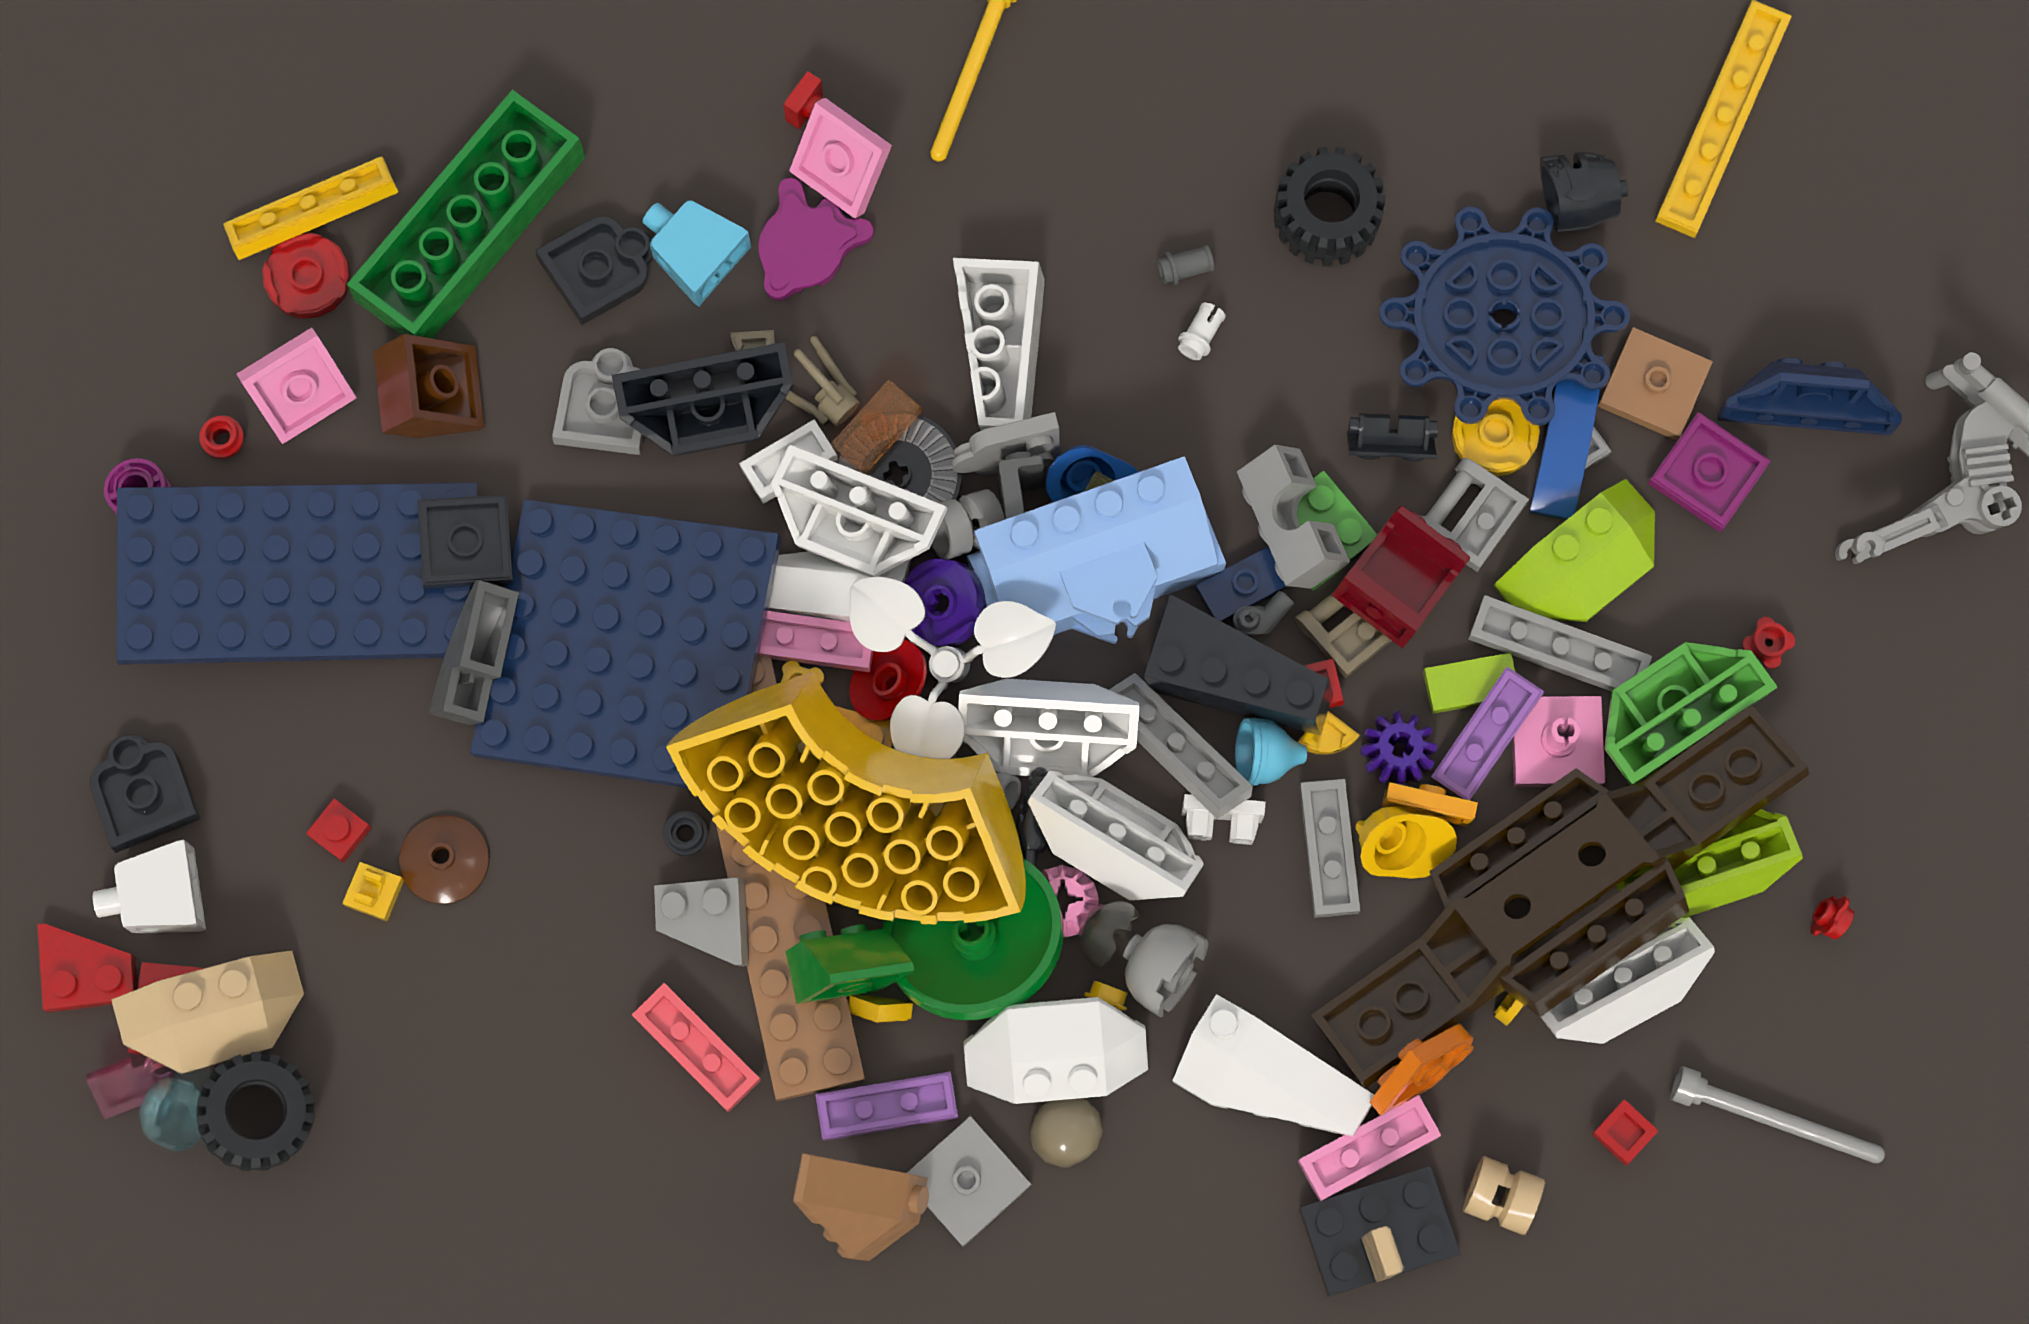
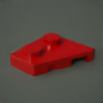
M44 923L37 924L44 1011L49 1013L111 1005L112 999L137 990L135 956Z

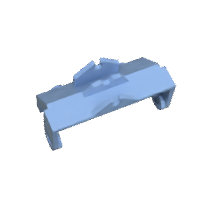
M1185 456L974 530L975 539L980 551L966 556L969 568L976 573L982 583L987 607L1000 601L1017 602L1053 619L1056 622L1054 635L1074 629L1111 644L1117 643L1118 638L1114 633L1115 626L1120 622L1127 626V637L1132 638L1139 625L1149 619L1154 599L1201 583L1223 571L1226 565Z

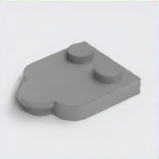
M606 348L598 352L592 361H580L567 369L563 378L552 435L554 444L640 455L644 436L620 419L611 376L640 370L633 367L632 361L626 353L615 348Z
M1055 412L977 432L970 438V442L954 449L955 459L952 461L953 471L957 473L998 474V461L1006 460V456L1016 452H1031L1032 456L1041 455L1044 467L1051 465L1056 455H1060L1059 425Z

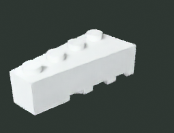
M953 258L980 430L1031 418L1045 284L1040 264L1034 261Z

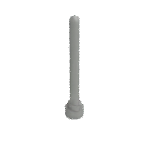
M1681 1066L1674 1079L1670 1093V1100L1686 1106H1690L1691 1103L1700 1105L1701 1102L1872 1163H1880L1885 1158V1151L1879 1145L1708 1085V1080L1702 1078L1699 1071Z

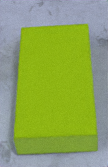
M1506 653L1424 668L1423 675L1432 714L1481 705L1505 668L1509 667L1515 671L1512 654Z

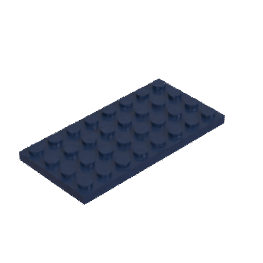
M477 483L117 488L116 660L118 665L444 658L458 618L473 586L423 589L417 500L477 496Z

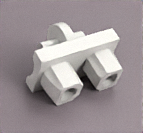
M1185 794L1184 801L1182 802L1181 816H1186L1188 839L1211 840L1213 820L1217 818L1193 795ZM1246 800L1219 818L1220 820H1231L1229 842L1246 845L1253 844L1258 823L1262 822L1265 814V802Z

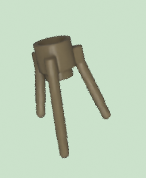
M814 335L810 338V341L835 382H829L814 363L800 349H796L794 351L795 357L822 387L815 397L819 405L818 407L792 391L789 392L785 399L813 415L823 426L831 421L838 427L853 415L861 402L856 398L858 393L847 383L826 348L822 345L819 338Z

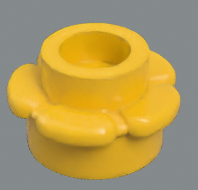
M1094 981L1090 992L1084 993L1085 997H1099L1120 1011H1126L1127 1009L1123 1005L1128 993L1109 985Z

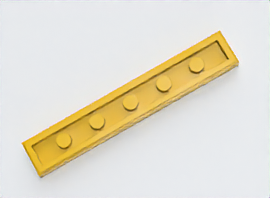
M1752 0L1655 222L1693 238L1697 235L1792 17L1791 15Z

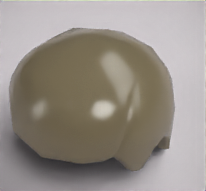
M1088 1099L1047 1101L1035 1113L1029 1135L1033 1150L1045 1163L1066 1168L1084 1161L1097 1150L1103 1134V1126L1100 1113Z

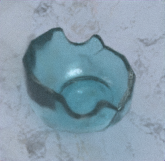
M168 1077L158 1081L146 1093L139 1111V1118L143 1133L149 1140L164 1148L182 1151L191 1149L201 1139L196 1121L197 1102L201 1092L195 1088V1083L179 1077Z

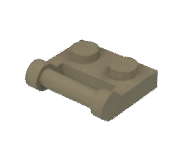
M1331 593L1312 610H1303L1294 620L1299 629L1307 637L1311 638L1328 659L1334 660L1336 669L1346 679L1392 640L1355 613L1351 614L1328 633L1321 624L1344 606L1331 596L1333 594Z

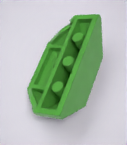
M1685 642L1611 692L1604 749L1630 785L1635 784L1662 768L1751 704H1756L1778 687L1750 650H1734L1719 646Z

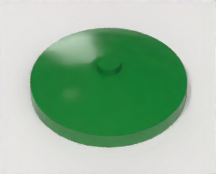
M1023 858L1026 895L1022 910L1019 913L964 923V920L938 921L937 924H921V921L894 918L893 921L884 920L883 929H886L913 962L915 971L896 981L908 998L921 1008L941 1017L955 1020H979L994 1017L1007 1006L1024 1003L1043 986L1059 959L1064 938V923L1061 908L1053 888L1034 865Z

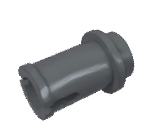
M1204 245L1201 248L1174 255L1170 252H1165L1163 258L1157 259V267L1163 284L1171 282L1175 286L1179 284L1181 279L1205 272H1213L1214 261L1209 246Z

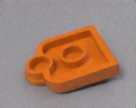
M1457 1024L1423 1043L1420 1039H1415L1398 1054L1401 1062L1390 1068L1379 1078L1377 1083L1381 1087L1369 1101L1370 1104L1381 1116L1429 1090L1472 1052L1474 1048L1471 1044L1473 1037L1461 1024Z

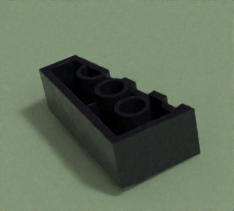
M1170 594L1144 674L1147 684L1153 691L1251 718L1269 719L1281 726L1321 736L1333 697V691L1327 678Z

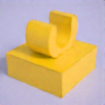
M360 862L342 904L387 922L404 880L400 876Z

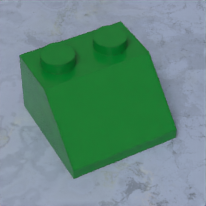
M866 924L840 930L841 935L827 937L825 930L805 933L799 936V943L785 951L796 1004L879 992L915 971L911 959L885 928L868 931Z

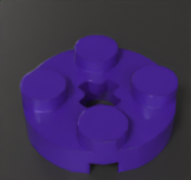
M935 558L915 567L908 575L905 584H908L919 594L926 612L923 621L911 630L936 647H954L968 640L974 634L977 618L987 607L984 589L979 577L965 563ZM941 592L944 596L949 597V605L946 612L935 610V606L940 602L938 595Z

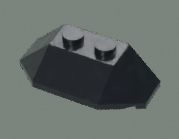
M785 342L611 375L620 419L673 457L760 440L793 387Z

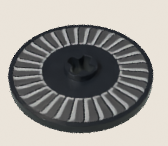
M893 411L875 415L856 426L843 440L837 451L838 460L835 463L894 486L896 485L893 480L886 481V478L892 476L891 468L899 466L902 472L908 471L909 473L903 476V484L896 487L937 503L949 499L958 500L962 488L963 473L954 472L952 467V461L955 459L953 451L956 448L953 440L941 426L920 414Z

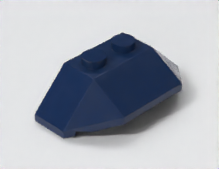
M1781 358L1776 362L1772 361L1732 394L1719 410L1718 421L1891 436L1902 423V414L1860 369L1846 368V364L1835 361L1824 362L1820 365L1803 364V361L1797 358Z

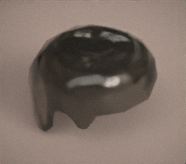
M1124 900L1104 902L1092 909L1082 921L1079 929V944L1096 969H1101L1115 953L1116 944L1113 937L1126 939L1127 931L1132 930L1131 921L1141 917L1140 911L1134 904Z

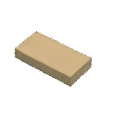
M1387 1226L1370 1231L1362 1237L1376 1282L1391 1278L1402 1272L1404 1268L1390 1228H1387Z

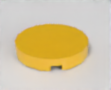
M1501 399L1492 402L1487 409L1485 417L1476 424H1465L1455 415L1451 438L1454 450L1461 460L1462 458H1468L1494 476L1499 477L1513 474L1527 464L1537 448L1540 430L1539 426L1532 425L1525 419L1518 404L1511 400Z

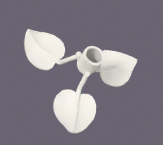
M868 577L855 581L850 588V623L855 637L863 646L872 651L890 652L900 647L906 636L911 642L931 655L929 669L931 674L938 679V684L930 693L928 701L916 695L904 697L895 707L890 721V733L894 748L915 756L950 759L959 750L965 736V722L962 715L952 704L947 702L936 703L941 692L947 689L948 682L956 683L967 676L970 662L977 655L983 653L984 667L991 675L1002 678L1014 677L1027 671L1042 657L1049 647L1056 629V622L1053 619L1039 614L1023 604L1013 601H1000L986 607L976 620L974 634L980 643L979 646L974 647L967 653L961 649L949 646L937 648L911 630L923 621L926 612L922 599L913 588L901 581L885 577Z

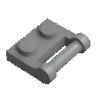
M1462 458L1455 468L1457 473L1428 514L1421 516L1430 527L1442 536L1457 542L1462 550L1471 558L1466 565L1478 572L1524 509L1529 499L1474 461ZM1470 484H1476L1482 490L1452 532L1442 527L1441 524Z

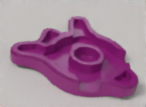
M787 178L780 182L778 187V210L764 226L758 243L759 257L765 273L764 289L768 297L777 301L785 300L794 293L802 292L803 288H811L819 284L822 287L830 282L840 270L846 255L854 248L869 243L874 236L873 226L870 221L845 218L839 207L827 198L822 200L817 207L808 206L802 185L794 178Z

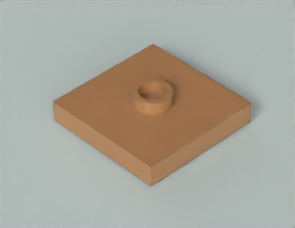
M1633 327L1598 407L1678 441L1713 361Z

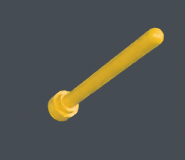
M987 0L989 3L931 148L930 154L933 160L940 162L947 157L1004 8H1009L1010 4L1017 0Z

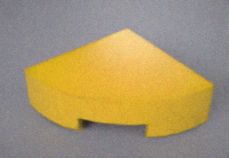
M1328 711L1321 736L1305 732L1298 743L1305 745L1307 751L1314 754H1334L1350 747L1360 735Z
M1507 994L1494 1012V1017L1507 1026L1524 1005L1510 994Z
M849 996V1010L853 1015L877 1023L907 1021L912 1017L913 1003L878 996Z

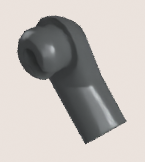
M1279 590L1265 606H1244L1238 609L1233 619L1234 626L1238 631L1246 635L1269 634L1295 604L1286 594Z

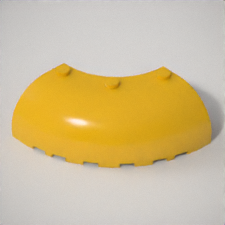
M814 671L758 690L719 707L685 727L666 746L683 781L693 796L698 795L705 807L714 816L712 820L720 830L725 829L744 847L742 851L769 872L773 869L781 876L796 883L795 888L829 904H832L834 901L844 906L858 909L859 914L878 919L893 921L894 918L921 921V924H937L938 921L964 920V923L985 921L1019 913L1022 910L1026 895V878L1021 846L1012 813L988 752L964 758L935 759L915 756L885 746L859 730L841 714L821 687Z

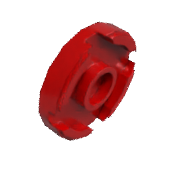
M303 233L281 242L272 249L273 253L269 256L268 261H265L262 270L263 285L273 304L287 315L301 319L321 317L334 310L346 297L348 291L347 283L351 280L350 266L340 247L333 241L322 238L321 235Z

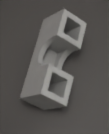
M1275 444L1237 471L1243 486L1242 494L1248 504L1252 506L1259 523V533L1268 544L1275 559V570L1286 586L1311 589L1350 563L1334 524L1309 520L1301 526L1297 518L1299 502L1306 493L1317 487L1301 449Z

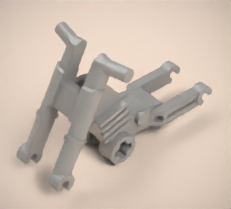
M1968 353L1963 358L1956 360L1954 364L1947 365L1943 369L1928 374L1925 380L1927 387L1932 390L1949 385L1972 408L1958 418L1954 427L1950 456L1947 457L1950 463L1949 472L1952 475L1950 477L1951 484L1903 517L1904 519L1874 532L1858 535L1855 539L1841 542L1835 550L1836 560L1846 559L1847 551L1851 549L1854 554L1852 562L1859 564L1865 559L1880 556L1888 550L1919 537L1935 535L1956 524H1962L1969 532L1979 535L2010 525L2019 518L2022 510L2021 499L2016 491L2007 487V483L2014 481V478L2011 475L2012 465L2009 463L2011 459L2010 453L2007 451L2009 447L2006 443L2008 439L2011 442L2010 446L2014 449L2018 448L2029 457V403L2001 378H1995L1981 365V358L1978 354ZM2003 500H2005V502H2006V504H2007V507H2008L2007 510H2006V506H2005ZM1987 506H1990L1993 515L1990 514Z

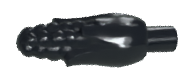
M1043 767L1035 768L1027 780L1028 785L1024 794V802L1019 804V814H1017L1015 825L1022 856L1035 867L1038 853L1044 852L1048 843L1028 801L1048 773Z

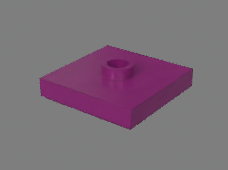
M1698 412L1648 484L1721 533L1771 460Z

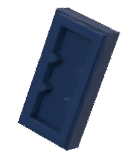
M1268 546L1197 584L1195 590L1209 614L1224 623L1233 618L1236 611L1241 607L1255 606L1274 596L1279 590L1283 591L1291 586H1286L1284 581L1278 576L1275 570V559Z

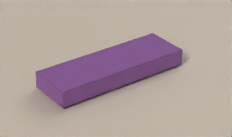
M1506 667L1431 778L1462 799L1470 801L1540 700L1544 691L1509 667Z
M951 1072L815 1094L823 1141L958 1118Z

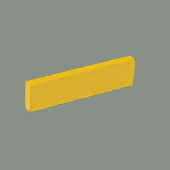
M381 156L227 221L223 225L238 260H241L397 194L398 190Z

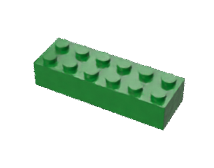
M512 89L347 283L355 301L400 335L408 334L434 339L586 158L580 138Z

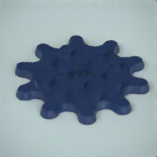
M1465 207L1456 214L1454 223L1458 239L1451 248L1437 250L1421 241H1412L1403 246L1400 260L1405 268L1417 277L1419 286L1416 292L1408 297H1394L1385 300L1380 306V320L1386 327L1411 332L1418 339L1417 350L1400 365L1399 373L1402 381L1413 388L1423 386L1436 379L1452 383L1458 391L1454 412L1461 422L1468 425L1478 423L1485 417L1490 404L1495 400L1502 399L1511 400L1518 404L1523 416L1530 424L1542 426L1550 422L1555 414V404L1552 399V390L1555 385L1561 382H1573L1585 389L1595 391L1603 388L1608 383L1610 369L1604 361L1597 358L1592 352L1591 341L1596 335L1616 333L1623 330L1629 324L1631 315L1625 304L1619 301L1599 299L1591 291L1590 282L1592 278L1606 268L1609 260L1606 249L1601 245L1588 243L1571 252L1557 249L1550 239L1554 224L1553 217L1549 211L1543 208L1529 209L1524 213L1521 223L1515 230L1503 233L1494 230L1489 225L1486 215L1479 208ZM1500 309L1509 310L1515 315L1516 320L1508 324L1506 328H1503L1501 324L1492 318V314Z

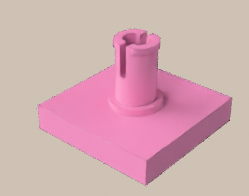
M824 98L814 105L789 171L853 218H857L865 213L892 145L831 101Z
M312 327L236 374L282 444L357 398Z
M1601 696L1540 698L1512 739L1514 787H1550L1575 768L1601 786H1604L1605 764Z

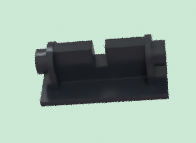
M1359 413L1358 417H1350L1349 431H1347L1349 455H1357L1368 460L1380 457H1401L1412 462L1421 461L1424 458L1437 459L1434 438H1437L1438 421L1430 420L1429 416L1398 415L1397 429H1389V414Z

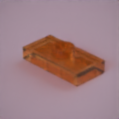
M888 379L834 439L831 446L860 472L866 474L923 410L920 405Z

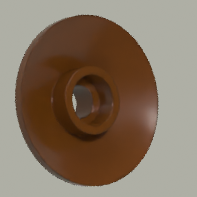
M451 815L434 816L417 824L406 836L399 854L400 872L408 888L421 899L435 904L455 903L473 894L485 879L489 867L488 846L480 831L467 820ZM440 849L449 851V859L443 864L434 862V855Z

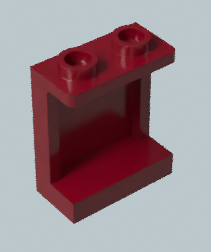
M1400 505L1331 596L1403 649L1471 558L1462 550L1457 542L1442 536L1430 527L1422 516Z

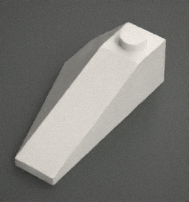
M810 551L778 555L768 611L850 622V588L855 581L872 576ZM911 559L878 577L891 578L905 583Z
M1217 994L1194 1029L1173 1078V1083L1212 1106L1225 1109L1228 1107L1266 1118H1278L1296 1122L1302 1126L1352 1137L1372 1105L1369 1101L1374 1096V1094L1269 1025Z

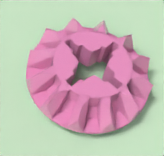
M1063 864L1044 869L1041 873L1050 883L1056 896L1058 889H1060V883H1065L1068 896L1082 899V901H1076V903L1068 905L1065 919H1063L1064 937L1081 933L1092 923L1098 910L1099 898L1094 882L1079 869Z

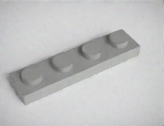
M1486 595L1482 599L1468 640L1504 653H1511L1512 656L1611 692L1647 668L1652 659V656Z
M1136 673L1109 689L1112 692L1139 702L1137 741L1217 819L1251 797L1253 786Z

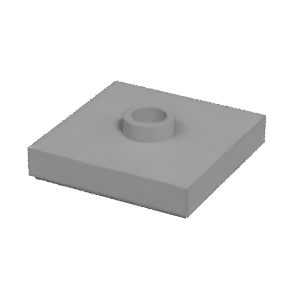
M971 1116L907 1172V1174L928 1178L926 1184L929 1191L927 1207L962 1247L967 1245L1031 1186V1183Z

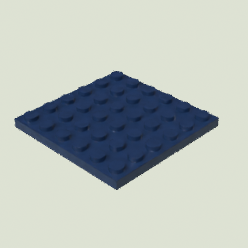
M524 499L511 559L513 584H506L505 587L506 589L519 592L501 677L492 681L484 722L476 723L470 753L478 758L688 788L666 746L676 734L694 721L719 707L752 693L782 540L779 533Z

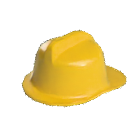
M1388 806L1380 808L1365 821H1357L1355 825L1356 831L1359 834L1362 866L1371 875L1410 879L1425 878L1431 875L1430 870L1452 856L1456 849L1457 837L1454 828L1445 819L1429 815L1411 814L1398 807Z

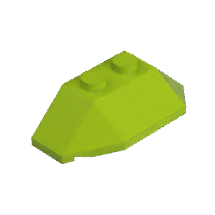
M1624 479L1598 494L1533 546L1493 587L1508 604L1555 621L1587 622L1654 567L1655 511L1629 481Z
M1760 809L1675 869L1674 873L1684 892L1689 908V913L1681 918L1761 893L1802 860L1801 850L1787 816L1778 813L1772 814ZM1643 866L1636 874L1616 885L1618 892L1652 867Z

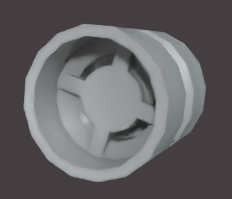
M983 489L963 495L959 502L956 499L939 502V504L946 506L948 510L931 545L936 554L945 560L969 554L972 547L980 550L975 539L974 530L1005 520L1002 507L994 493L989 489Z

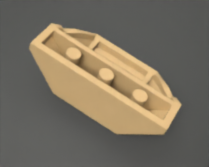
M285 951L249 956L157 981L114 998L111 1002L124 1046L134 1051L136 1050L180 1074L230 1061L232 1057L240 1054L245 1056L251 1055V1052H262L272 1049L303 997L304 992L293 952Z

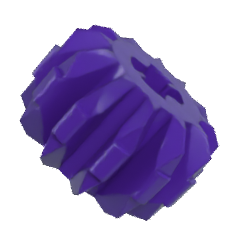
M1394 711L1391 723L1380 715L1375 720L1377 730L1373 728L1366 729L1363 736L1370 744L1363 745L1360 749V754L1365 757H1374L1367 763L1365 769L1370 773L1380 768L1382 773L1378 780L1379 783L1385 784L1390 775L1395 776V784L1404 786L1406 775L1414 783H1419L1423 778L1420 769L1430 771L1434 766L1433 760L1427 755L1434 754L1437 751V744L1424 741L1432 733L1430 726L1423 727L1419 731L1415 728L1419 721L1417 715L1413 714L1406 724L1403 723L1401 712ZM1397 741L1406 745L1400 758L1392 754Z

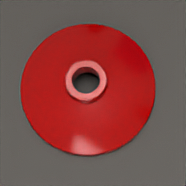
M905 639L900 647L893 651H873L870 672L854 670L851 677L849 694L851 703L857 713L870 721L891 720L895 707L904 697L909 695L919 696L927 673L926 660L922 651L915 644Z

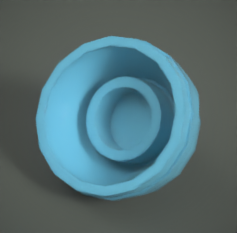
M1247 718L1241 722L1235 742V769L1251 785L1272 783L1280 779L1293 767L1306 762V746L1293 740L1274 721Z

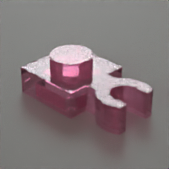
M131 1057L87 1073L86 1077L89 1088L105 1120L148 1103L146 1090L164 1091L173 1087L176 1084L173 1071L157 1075L153 1072L164 1065L147 1057L143 1065L135 1067Z

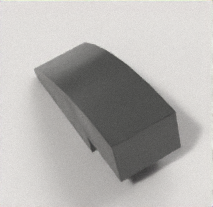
M481 580L475 581L447 647L428 714L465 725L484 722L492 681L501 677L519 592Z

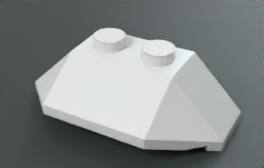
M790 444L771 482L791 535L798 547L872 577H878L928 550L948 510L942 504Z
M1002 679L962 690L959 693L958 711L965 722L963 742L967 743L978 755L988 752L993 767L998 773L1030 776L1035 768L1043 767L1048 772L1050 770L1058 771L1062 775L1077 774L1094 777L1112 765L1125 753L1128 754L1134 750L1137 745L1139 702L1096 684Z
M1050 770L1028 801L1054 855L1128 900L1183 897L1204 865L1201 858L1195 855L1191 843L1176 823L1101 778L1077 774L1062 775L1061 772Z
M1690 917L1680 918L1541 1016V1018L1556 1038L1603 1044L1681 1002L1715 953L1714 946Z
M1099 997L1007 1006L996 1016L988 1020L974 1035H970L963 1041L967 1086L1014 1104L1107 1096L1148 1070L1145 1025L1137 1020H1132L1122 1011Z

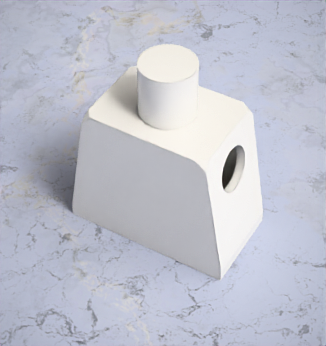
M185 840L170 843L117 863L114 867L117 887L93 892V905L97 917L121 914L123 927L132 933L206 931L194 847Z

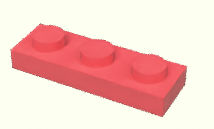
M665 983L632 1014L633 1018L728 1113L761 1081Z

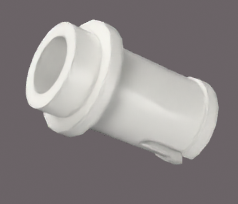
M1205 302L1201 303L1199 311L1187 332H1182L1179 335L1178 340L1180 344L1178 349L1183 355L1193 360H1201L1202 356L1210 353L1211 348L1209 344L1226 317L1220 308L1217 309L1208 322L1207 319L1215 305Z

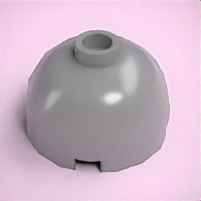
M1163 924L1151 928L1144 937L1136 934L1128 943L1123 957L1129 960L1125 969L1126 985L1134 999L1160 1018L1163 1017V1009L1170 1012L1184 996L1196 977L1197 973L1192 970L1195 957L1204 961L1209 945L1208 940L1193 930L1177 924Z

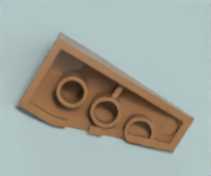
M802 1153L793 1202L812 1223L822 1225L825 1229L823 1236L828 1241L836 1242L839 1245L837 1252L842 1257L870 1261L919 1224L920 1216L926 1210L929 1200V1191L926 1187L928 1178Z

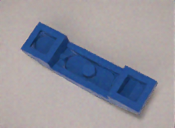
M1595 355L1597 358L1603 361L1604 357ZM1561 382L1555 385L1552 390L1554 391L1552 399L1555 404V414L1547 424L1540 466L1536 473L1529 513L1567 520L1575 514L1600 389L1595 391L1588 390L1573 382Z

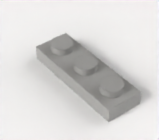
M1345 779L1300 783L1299 790L1314 918L1359 914L1360 904Z

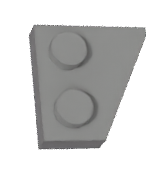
M728 878L654 886L656 931L731 964L748 966L745 879Z

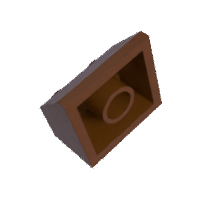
M403 334L374 350L383 434L425 438L478 431L484 428L475 346Z

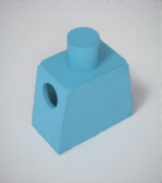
M691 200L686 201L675 214L671 213L660 203H656L647 211L643 218V224L657 234L650 243L654 259L698 307L751 248L747 230Z

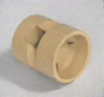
M1483 1156L1471 1180L1464 1201L1463 1212L1485 1221L1494 1216L1498 1218L1500 1227L1524 1236L1537 1211L1545 1179L1522 1170L1514 1175L1510 1174L1508 1165ZM1498 1185L1507 1187L1501 1204L1493 1201Z

